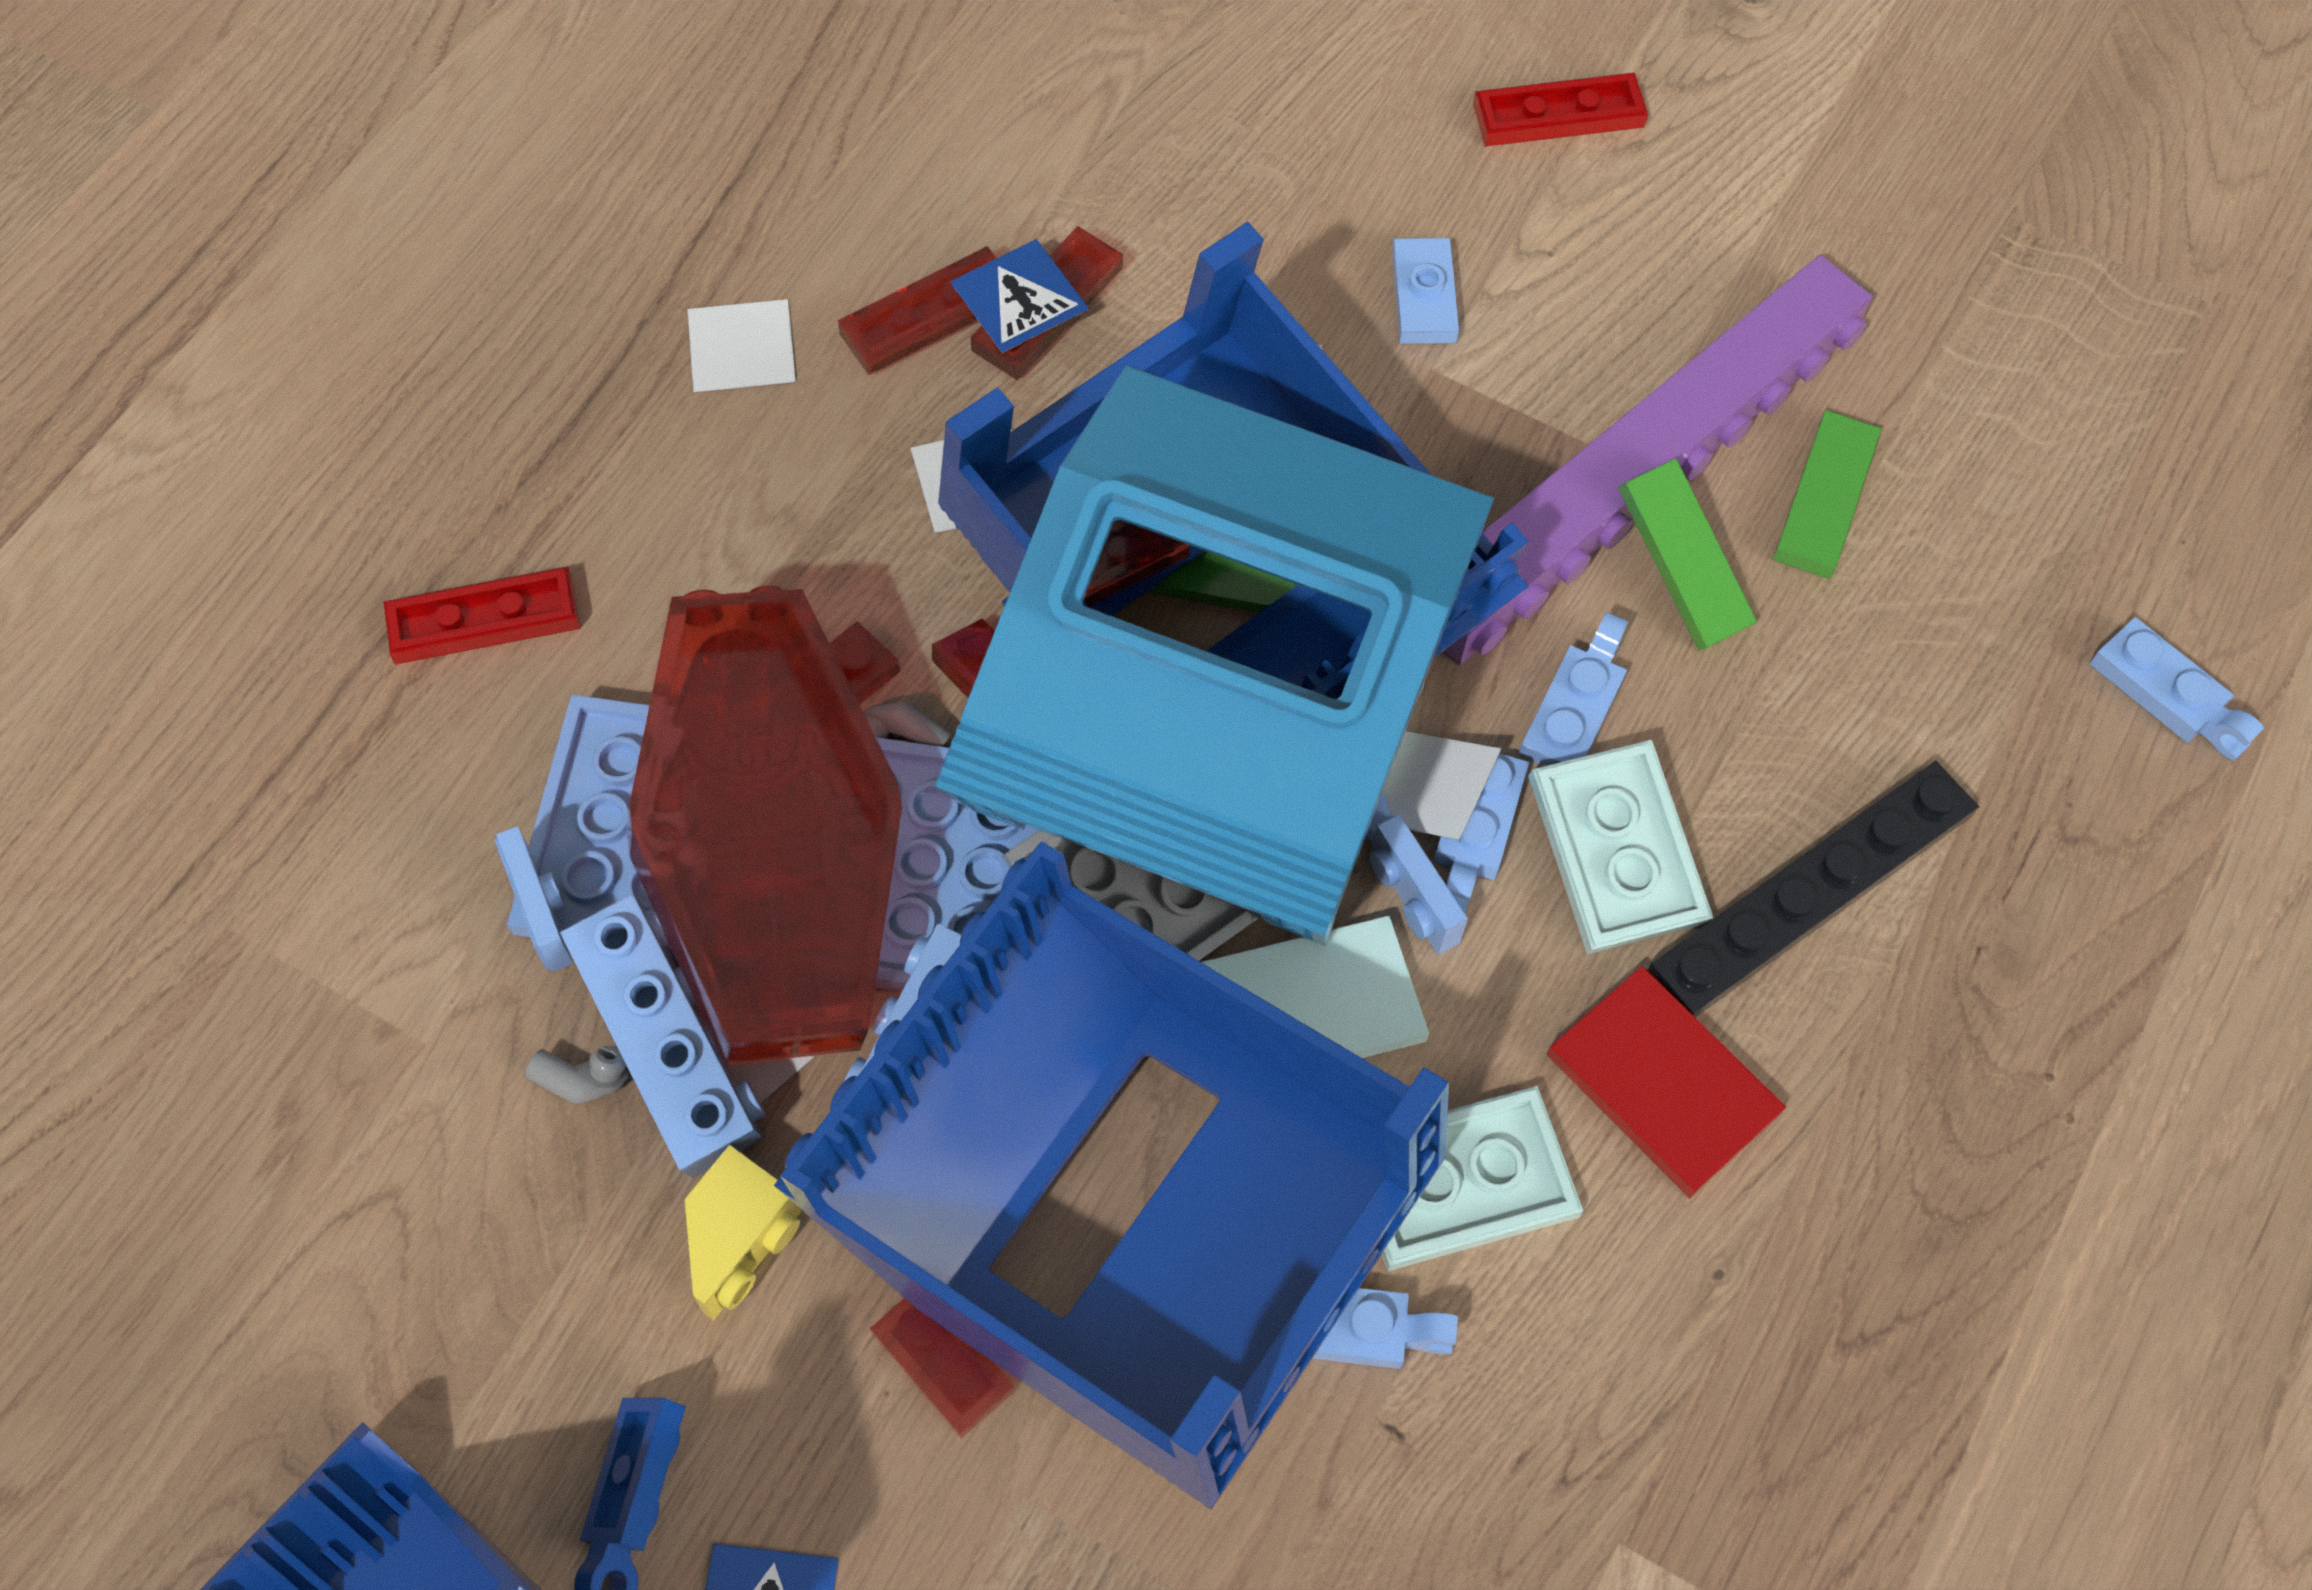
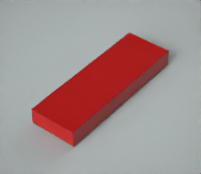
M1635 72L1475 91L1473 107L1485 147L1644 128L1648 117Z
M568 566L383 601L389 652L395 665L581 629L573 579Z

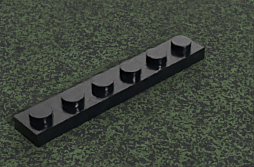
M1934 761L1652 962L1647 971L1696 1018L1969 820L1980 806L1937 761Z

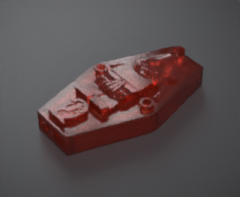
M761 586L749 592L726 594L703 589L689 592L684 596L671 597L629 803L627 822L629 857L724 1066L860 1051L870 1024L902 813L899 784L802 589L783 590L777 586Z

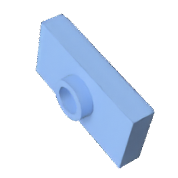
M1394 238L1392 263L1399 344L1457 343L1459 325L1450 238Z
M518 826L496 834L495 844L533 946L546 970L550 969L552 973L574 964L560 934L561 929L555 916L556 912L566 909V906L552 872L540 876L532 852Z

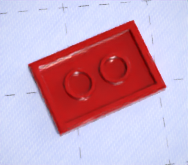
M1643 966L1637 969L1553 1043L1546 1054L1689 1199L1786 1109V1106Z

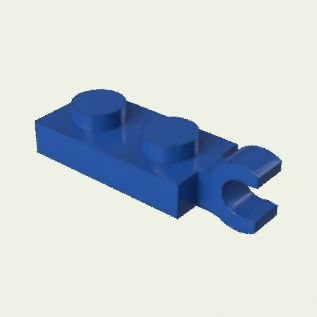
M622 1398L579 1540L590 1544V1548L585 1561L577 1571L574 1590H601L603 1579L607 1574H609L611 1581L609 1590H638V1573L631 1561V1550L644 1551L648 1535L658 1519V1500L669 1463L679 1446V1428L686 1406L666 1398Z

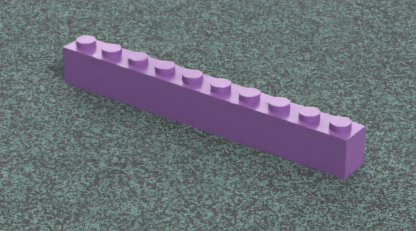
M1820 254L1482 532L1493 545L1501 531L1512 522L1529 540L1528 545L1516 562L1521 569L1518 574L1529 587L1444 650V652L1459 666L1477 651L1481 655L1490 652L1504 637L1507 625L1519 615L1523 619H1528L1535 614L1547 600L1551 588L1561 580L1566 584L1574 581L1588 566L1591 555L1602 545L1607 549H1611L1627 534L1632 526L1633 518L1617 487L1677 458L1688 481L1696 478L1709 464L1716 449L1722 444L1728 448L1735 445L1748 431L1754 417L1762 411L1767 415L1773 413L1787 398L1792 385L1800 379L1804 382L1812 380L1825 366L1830 353L1838 347L1845 351L1859 339L1867 327V322L1863 320V317L1873 296Z

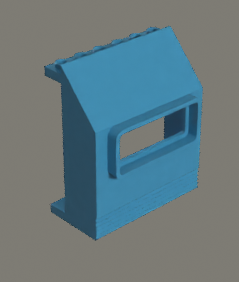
M1126 365L1059 467L962 713L960 724L951 741V746L941 767L940 775L936 779L935 787L964 808L1024 830L1025 825L1052 834L1261 914L1265 923L1326 946L1335 922L1336 913L1463 579L1482 536L1494 497ZM1116 520H1123L1368 610L1371 613V619L1341 696L1337 699L1327 697L1083 606L1084 596L1113 523Z

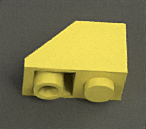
M731 1145L725 1149L684 1199L693 1297L702 1312L713 1321L725 1307L733 1310L744 1300L755 1283L756 1276L753 1274L754 1270L769 1252L776 1255L788 1245L799 1228L800 1220L797 1217L802 1212L796 1204L774 1186L778 1181L776 1178Z

